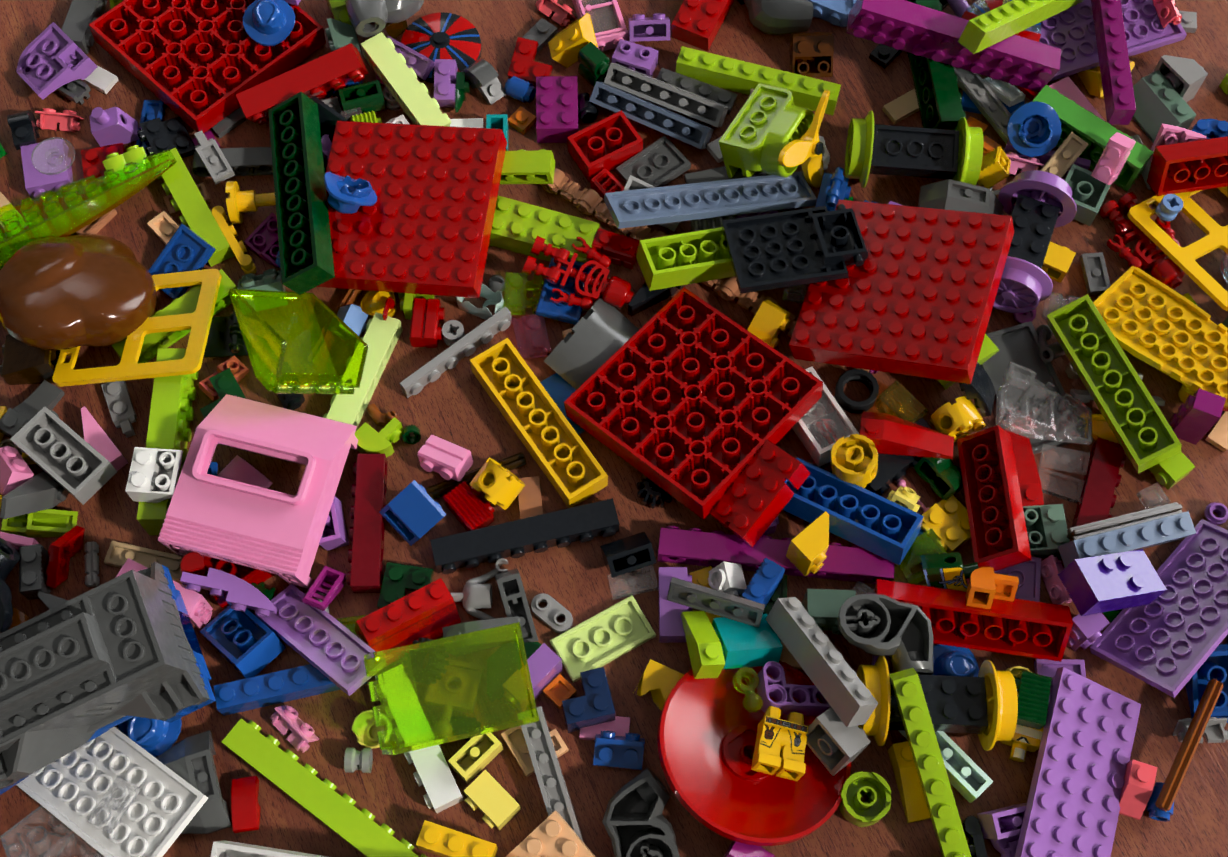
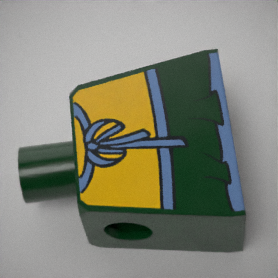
M958 552L921 555L923 572L927 586L967 591V579H970L971 573L979 568L978 562L963 565L961 554Z

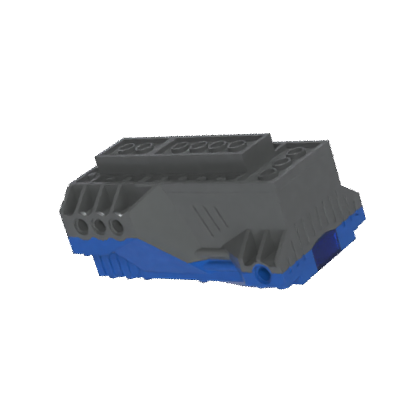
M154 562L151 563L150 568L138 572L130 570L0 633V795L36 771L102 735L110 728L133 717L150 718L171 723L216 701L209 680H212L183 598L180 591L176 590L168 567Z

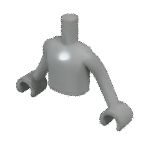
M501 558L497 560L496 568L492 571L466 581L462 592L451 593L454 602H462L465 611L478 619H495L476 609L492 608V584L482 583L495 577V574L508 571V569H500L501 565L509 564L508 560Z

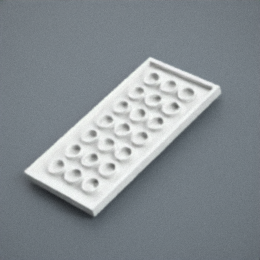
M116 727L110 728L102 735L16 784L104 857H163L208 799L203 793Z

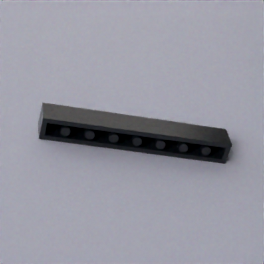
M612 498L430 540L437 572L450 574L455 572L456 569L463 567L472 569L485 562L493 564L501 558H520L528 552L541 553L554 546L563 548L576 541L584 543L598 536L611 537L616 532H619L620 524Z

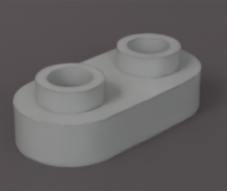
M542 593L532 599V613L550 629L560 634L571 629L573 625L572 614L554 598ZM540 602L547 603L545 608H540L538 605ZM559 616H563L565 621L559 623L556 619Z

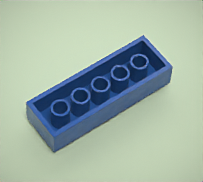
M797 457L796 459L802 462L811 474L798 490L787 479L785 480V483L795 494L782 510L809 523L815 521L826 511L829 514L830 533L900 565L920 533L924 516L856 484L844 482L836 475Z

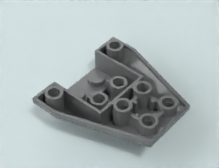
M952 179L923 185L920 188L918 207L1003 215L1004 206L992 190Z
M210 730L184 738L156 758L208 797L207 801L181 834H210L232 827L228 804L222 799L213 759V755H216Z

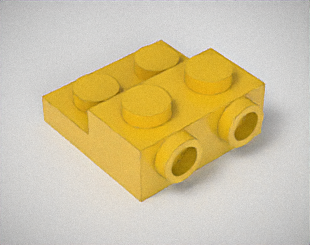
M954 495L947 500L942 499L939 503H935L922 514L924 517L921 529L943 553L955 552L971 538L967 509Z

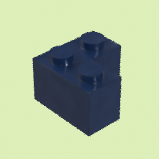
M604 667L580 672V682L584 696L562 701V710L568 733L580 730V728L615 720L616 713Z

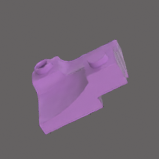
M53 22L24 49L19 58L16 72L44 100L53 91L69 82L78 79L85 80L98 66Z

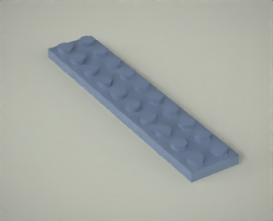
M794 172L789 177L764 175L605 193L604 202L617 228L621 229L815 206L817 198L802 173Z

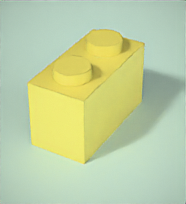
M484 726L448 762L451 768L468 784L503 750V746Z
M486 770L464 790L467 796L464 801L472 810L475 811L478 808L484 814L482 820L491 829L495 826L500 831L521 810L520 805Z

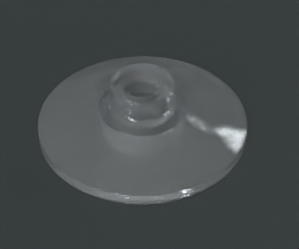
M59 137L48 138L34 148L31 160L39 172L55 175L66 171L73 164L75 149L66 139Z

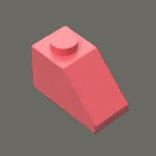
M1134 759L1127 763L1124 785L1119 800V814L1136 820L1141 819L1154 789L1158 767Z

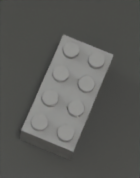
M45 406L10 439L25 455L82 505L117 473V470L105 457Z

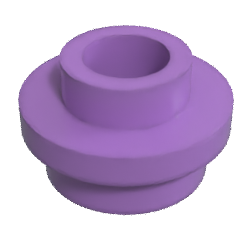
M1210 503L1204 510V516L1208 522L1221 525L1228 519V509L1222 503ZM1212 512H1216L1219 517H1216Z

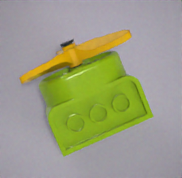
M759 83L718 141L728 177L732 178L739 168H741L744 177H752L756 171L780 177H789L801 164L808 185L819 188L824 175L823 143L819 142V129L828 104L830 91L824 90L814 115L812 110L795 106L790 90Z

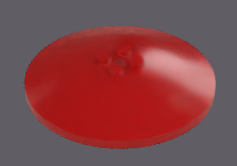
M779 660V664L784 669L786 684L814 685L807 675ZM763 666L722 669L718 678L694 679L693 670L691 669L677 682L668 695L660 714L657 731V745L661 767L671 790L679 802L695 819L708 829L730 840L748 845H783L800 840L816 831L832 816L842 801L841 788H843V784L850 777L851 763L832 776L806 744L804 763L806 764L805 774L798 781L777 777L776 772L773 775L751 770L753 759L747 758L743 750L750 749L754 753L758 724L765 714L758 704L756 676ZM769 696L772 701L776 702L773 697ZM781 715L780 719L787 721L788 715ZM804 716V725L809 727L818 716Z

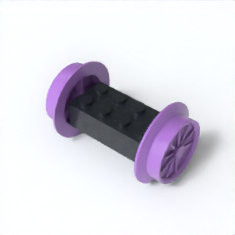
M1038 170L1019 173L1014 177L1013 181L1001 188L998 196L999 201L1004 206L1003 210L1009 216H1012L1014 226L1013 239L993 305L994 308L1006 312H1030L1038 306L1040 301L1047 299L1051 295L1053 290L1052 280L1041 268L1054 228L1070 223L1075 218L1077 206L1072 198V189L1069 184L1057 175Z

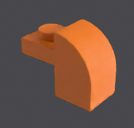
M993 567L975 569L971 573L965 595L966 606L991 610L993 599L1014 602L1019 578L994 573Z

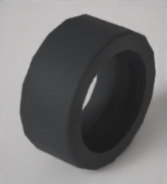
M863 369L846 371L840 376L835 387V399L840 407L847 412L856 414L863 413V411L867 412L872 408L879 394V385L876 378ZM850 381H859L865 384L870 391L868 399L861 402L849 399L844 394L845 384Z

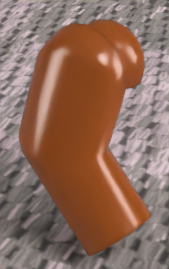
M371 404L366 408L367 413L378 426H386L394 417L398 418L397 413L394 411L381 413L375 404Z

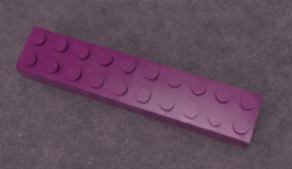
M857 0L849 12L847 34L1007 82L1011 85L1020 86L1031 91L1040 92L1060 70L1061 49L1018 35H1013L973 54L958 42L969 20L906 0Z

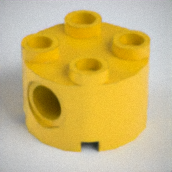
M966 396L956 398L957 403L953 405L950 402L945 403L931 415L930 421L935 430L954 437V442L969 436L973 432L980 431L986 426L971 399L967 400Z
M850 434V437L838 439L831 450L832 474L844 482L865 488L876 477L878 471V452L873 441L859 434Z
M490 457L469 483L477 491L485 493L484 497L494 505L497 504L504 510L512 504L525 487L522 480Z

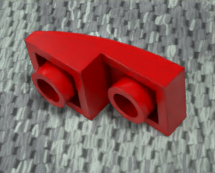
M257 776L232 779L231 814L234 833L259 830L261 807L258 804L259 779Z

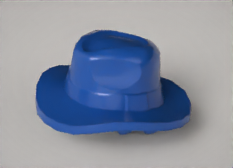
M255 0L247 7L243 16V26L246 33L252 40L263 46L280 44L289 36L296 22L292 7L284 0Z
M1038 101L1029 102L1017 108L1010 116L1007 124V136L1011 145L1019 153L1029 157L1041 156L1051 151L1057 145L1062 132L1061 121L1056 111L1050 105Z
M331 172L324 174V184L329 193L327 202L336 211L343 214L357 213L360 206H373L377 202V195L367 180L361 178L356 180L348 175L343 177Z
M941 644L933 646L932 675L978 677L979 666L969 648Z
M133 717L119 724L118 730L156 758L170 749L177 741L181 732L182 720L180 718L170 723L150 718Z

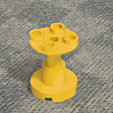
M237 181L226 182L225 193L230 192L228 198H226V205L232 224H242L243 213L255 212L258 211V207L276 205L275 192L256 194L255 190L240 191Z

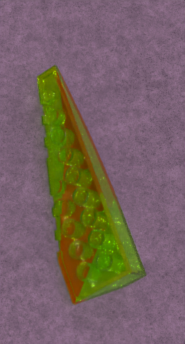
M170 149L145 157L142 163L130 162L125 164V167L117 172L110 169L104 171V176L96 178L92 175L63 185L57 192L50 190L43 192L40 198L32 200L28 197L21 200L22 204L14 207L12 203L0 207V221L5 226L3 228L0 224V270L21 247L29 242L46 237L70 236L141 191L176 163Z

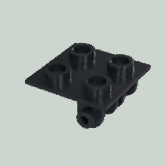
M233 310L230 316L212 317L204 358L249 356L251 316H244L242 311Z

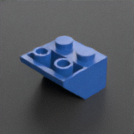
M415 480L379 511L410 546L447 515L441 505L434 501L427 494L426 489Z

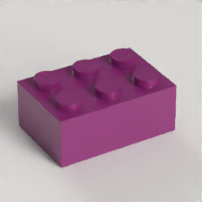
M577 76L536 77L537 143H567V137L578 132Z

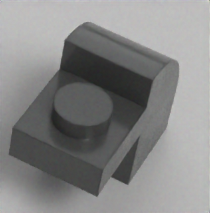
M477 60L461 71L465 72L466 80L470 81L471 88L479 89L488 105H492L506 95L505 89L497 78L499 74L486 60Z

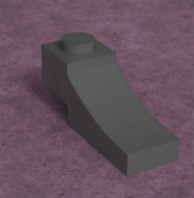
M44 380L26 400L15 408L8 409L0 419V432L12 438L44 406L49 410H53L65 393Z

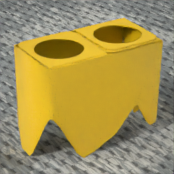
M650 659L637 685V695H645L650 690L654 703L662 711L668 695L684 674Z

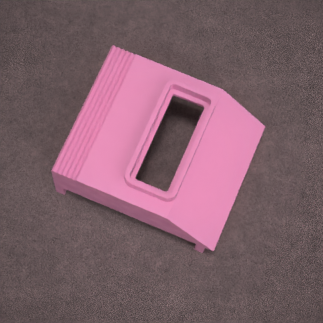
M226 394L196 428L166 513L163 527L159 533L158 541L179 556H185L190 552H197L202 556L277 574L288 584L309 589L314 582L309 577L350 447L352 449L357 448L358 439L354 435L357 426ZM217 444L306 465L297 494L294 496L207 474Z

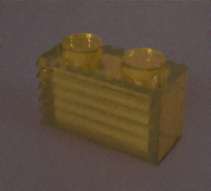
M895 381L883 391L875 403L879 413H887L916 423L921 418L926 419L929 413L898 381Z

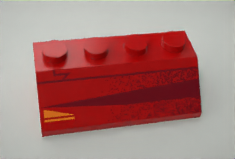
M442 578L357 620L355 632L362 641L385 658L387 664L383 667L385 668L404 658V654L409 653L408 646H414L412 643L414 640L419 641L418 638H429L436 641L443 637V627L459 624L461 620L454 599Z

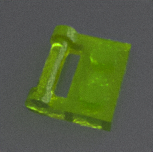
M933 529L917 536L899 565L909 584L918 585L919 582L925 579L923 570L914 575L910 571V568L922 562L921 555L946 553Z

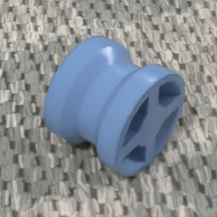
M1167 194L1157 205L1155 212L1160 219L1172 221L1183 208V201L1175 194Z

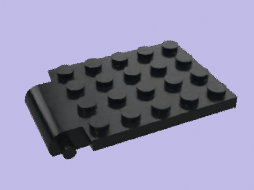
M840 204L835 211H828L826 206L723 220L722 229L740 294L848 278L846 266L855 264V266L860 267L868 258V251L854 210L852 208L846 209L844 204Z

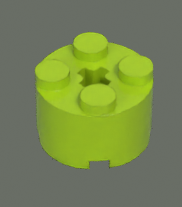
M856 772L845 781L842 786L843 788H841L842 801L838 806L839 810L847 821L858 827L876 824L887 814L891 807V788L887 781L877 773ZM867 795L869 799L863 803L861 797Z

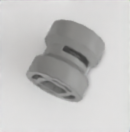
M347 747L344 756L345 773H353L355 770H361L362 773H371L373 764L372 748H363L359 751L355 748Z

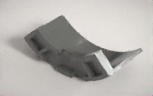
M601 296L571 329L574 334L568 333L544 362L577 390L639 329L615 307L604 302Z

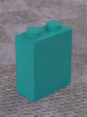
M763 614L759 628L725 617L713 618L712 626L721 642L725 659L723 669L764 666L769 661L779 663L783 646L778 635L765 620L768 614Z

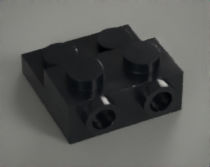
M180 117L162 122L160 118H156L139 124L140 130L137 131L141 143L145 142L147 146L146 152L149 159L175 147L181 158L194 155L195 145Z

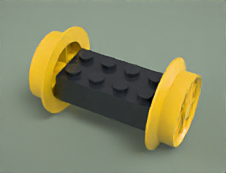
M879 656L875 665H859L857 669L858 678L870 690L878 702L867 722L863 725H858V727L863 729L866 735L874 736L878 746L885 744L888 730L905 731L889 674L892 673H889L885 656ZM985 660L980 667L978 677L918 674L935 732L978 734L981 746L986 751L992 750L996 741L1012 740L1017 725L1018 697L1015 679L1010 671L996 670L992 661Z

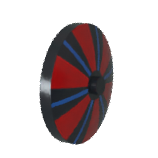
M439 12L420 17L408 26L401 39L402 44L434 62L435 59H455L458 72H461L475 61L480 60L482 52L480 35L475 26L467 19L452 13ZM434 68L425 80L426 82L434 83Z

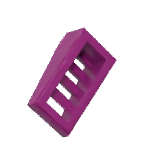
M324 566L303 597L302 602L324 611L346 584V574ZM317 592H320V593H322V594H325L326 597H325V596H322V595H320V594H317ZM313 597L322 600V602L313 599Z

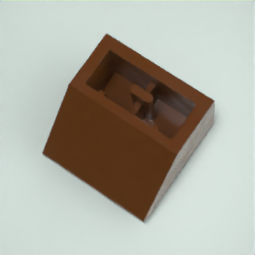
M831 32L790 33L789 55L791 73L807 77H833L834 35Z

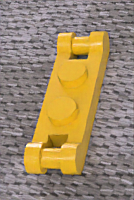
M215 206L212 209V215L245 275L255 274L257 271L251 256L244 254L247 252V249L242 240L237 242L235 237L238 236V233L233 224L228 226L229 218L222 206Z

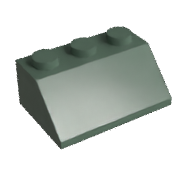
M1159 70L1141 78L1133 86L1136 111L1132 119L1152 143H1154L1162 124L1188 129L1197 115Z

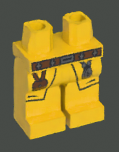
M769 706L765 711L763 719L758 724L751 770L773 775L776 772L777 777L798 781L805 774L806 769L804 755L808 726L804 725L803 714L790 712L786 721L780 719V708Z

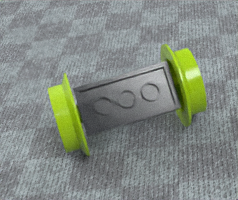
M870 110L865 119L851 118L845 152V177L859 179L862 188L866 187L869 174L952 179L976 185L983 158V130L981 127H969L965 117L959 119L956 130L874 124V113Z

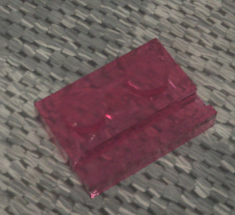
M532 314L522 316L519 319L512 318L517 348L522 358L532 359L549 356L551 348L544 317Z

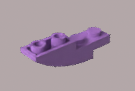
M210 567L207 577L182 572L180 581L183 585H186L185 589L195 592L205 589L210 591V595L224 597L227 594L226 602L231 605L233 610L245 612L246 608L255 610V614L269 617L270 613L277 614L275 605L262 592L235 575Z

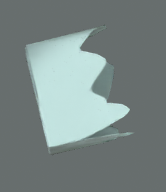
M484 284L481 286L480 296L488 300L483 304V308H477L469 301L463 302L465 297H456L458 309L485 320L493 316L486 306L496 305L495 313L505 307L502 293L500 291L493 292Z

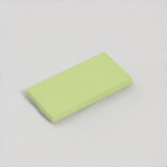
M633 595L554 637L550 640V644L556 654L562 659V665L574 683L580 679V672L601 668L656 637V634Z

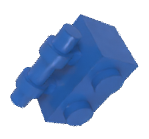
M837 167L833 174L824 173L815 207L826 206L828 211H835L838 200L849 199L851 187L848 186L849 178L843 175L844 169L842 167Z

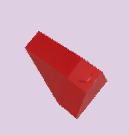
M863 411L860 435L866 436L873 441L878 454L953 459L954 437L887 413Z
M1002 424L1001 428L1011 435L1023 506L1044 505L1041 480L1026 424Z

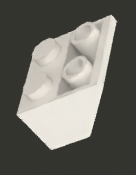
M134 447L125 490L132 501L158 503L171 498L177 485L183 451Z

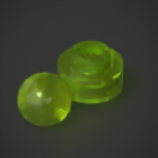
M743 667L734 674L733 685L737 691L745 694L743 699L744 708L748 712H758L763 705L761 696L754 691L759 684V677L752 668ZM741 679H744L747 682V685H744Z

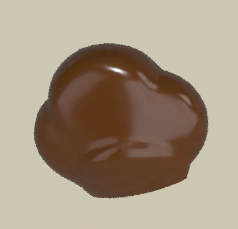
M80 234L67 237L35 239L21 247L0 270V322L13 338L34 348L65 350L78 346H109L126 340L127 336L140 327L148 317H152L155 314L157 294L150 272L137 261L135 254L127 245L105 235Z

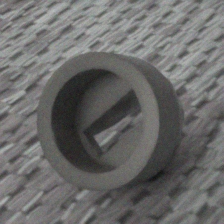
M493 275L490 277L488 288L493 292L500 291L501 293L505 290V280L502 276Z

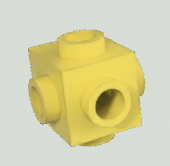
M900 485L896 492L891 490L887 497L888 500L916 513L920 508V505L917 504L920 496L909 487Z

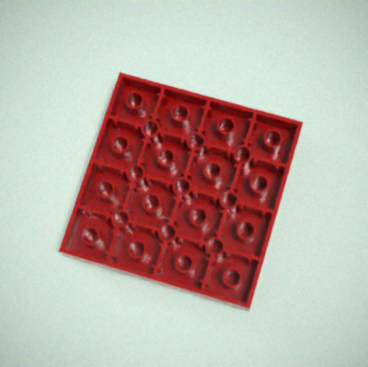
M124 0L89 24L94 40L193 130L196 132L202 130L203 133L240 107L236 94L289 71L326 44L323 27L299 6L292 4L289 5L295 13L296 22L289 36L275 46H263L256 43L249 37L243 26L244 12L255 0Z
M337 121L326 172L343 177L348 175L356 180L359 178L367 180L377 195V202L373 206H360L357 213L352 214L340 213L328 203L335 277L317 287L479 298L507 146L503 130Z
M838 200L837 206L844 204L846 209L852 208L854 210L868 251V258L860 267L855 266V264L846 266L848 278L810 283L789 343L794 359L971 384L1014 235L1012 216Z
M684 287L564 401L566 416L704 520L763 444L769 440L776 445L822 397L823 382Z

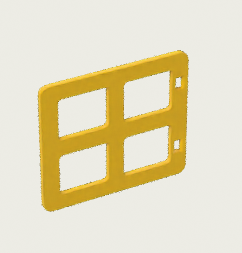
M1228 186L1219 187L1218 189L1228 197ZM1202 190L1175 194L1183 201L1181 211L1207 235L1186 247H1180L1150 218L1156 212L1149 205L1154 203L1157 206L1165 195H1155L1131 207L1127 214L1128 218L1223 310L1228 311V291L1195 261L1217 248L1222 249L1228 254V225L1220 226L1190 198V196Z
M204 269L151 275L155 283L156 292L159 289L202 285L196 310L193 313L148 317L140 327L127 336L121 361L116 366L74 370L81 346L61 350L53 374V382L59 387L188 375L198 372L202 365L222 278L219 270ZM191 329L184 358L138 363L144 337L147 334ZM66 356H71L69 363H64Z

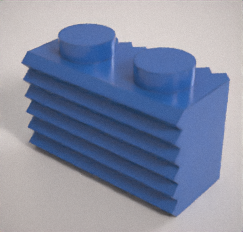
M768 558L763 559L758 570H756V574H754L749 585L744 589L741 598L765 604L766 607L783 579L785 569Z

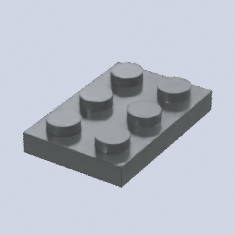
M663 136L618 166L616 173L625 183L631 175L655 187H663L689 170L691 163L666 136Z

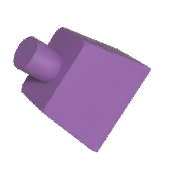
M96 107L93 109L90 115L91 132L100 147L118 143L127 144L139 140L137 134L139 130L138 122L120 108L112 107L103 110L101 107Z

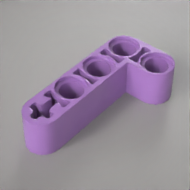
M767 662L756 676L758 704L763 712L769 706H774L781 709V715L797 712L803 714V716H819L831 707L815 685L786 684L784 669L778 662ZM769 696L773 697L776 702L772 701Z

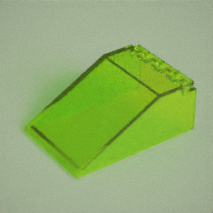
M230 289V298L255 377L268 391H273L275 394H292V392L294 394H313L315 392L316 394L336 393L353 395L354 388L360 387L368 345L313 293L299 295L296 292Z
M520 622L364 654L366 676L376 675L375 681L368 682L371 702L379 700L381 702V705L372 707L376 727L385 725L386 730L377 732L382 755H397L539 721Z

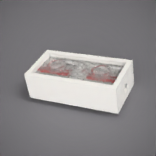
M812 366L805 369L813 376L821 380V378ZM824 382L822 397L792 427L818 467L831 461V450L838 439L850 437V434H859Z

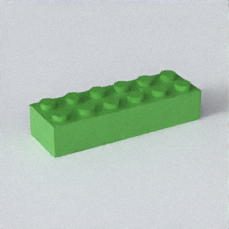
M1045 85L1032 101L1044 102L1050 105L1058 114L1062 132L1056 145L1057 148L1060 147L1071 132L1089 144L1079 157L1091 160L1089 168L1094 170L1109 139L1116 132L1131 138L1048 85ZM1137 141L1130 151L1131 153L1118 178L1113 182L1125 191H1128L1139 178L1154 153L1147 146Z

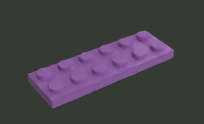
M293 584L289 585L270 600L277 608V614L270 613L269 617L255 614L256 617L350 696L387 665L385 658L328 612L303 603L302 599L305 594Z

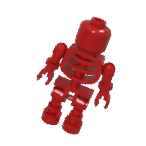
M1133 192L1121 197L1118 204L1115 200L1105 203L1101 207L1099 214L1102 218L1110 216L1109 219L1112 223L1114 222L1117 233L1113 238V241L1117 243H1113L1111 239H1108L1107 246L1111 250L1119 252V257L1125 259L1130 267L1133 265L1143 270L1152 268V277L1171 289L1180 286L1185 272L1131 220H1126L1122 217L1123 215L1120 211L1128 208L1127 212H1129L1131 207L1138 204V199ZM1157 216L1155 223L1181 247L1179 241L1174 237L1176 233L1171 229L1170 221L1162 223ZM1136 239L1139 240L1133 251L1129 247H1125L1126 243Z
M537 236L530 253L539 256L541 251L547 257L550 255L554 258L553 261L556 263V266L544 267V264H537V259L529 255L522 273L530 275L532 271L536 272L535 275L543 276L552 284H557L560 276H562L563 279L559 286L562 289L569 276L575 278V294L570 293L569 295L560 289L554 288L552 293H558L559 298L554 299L551 297L549 299L551 302L568 303V306L577 305L582 309L588 310L592 307L593 301H597L601 294L603 295L602 299L604 302L617 308H621L624 303H630L634 292L630 291L631 283L617 276H612L608 279L607 276L610 270L607 268L611 264L610 258L598 253L595 247H589L583 238H576L577 241L582 243L581 247H576L574 244L571 245L574 251L586 254V258L589 259V261L581 266L580 270L573 269L578 256L577 253L574 252L571 261L568 262L567 260L570 255L568 250L552 247L553 245L550 243L548 245L544 244L546 239ZM563 266L567 268V270L564 271L560 269V267ZM593 267L589 274L583 272L586 268ZM597 271L600 272V273L597 275V277H595V278H594V276L592 277V275H593L595 272H597ZM580 280L584 283L583 291L579 287ZM588 284L592 286L591 293L588 292Z

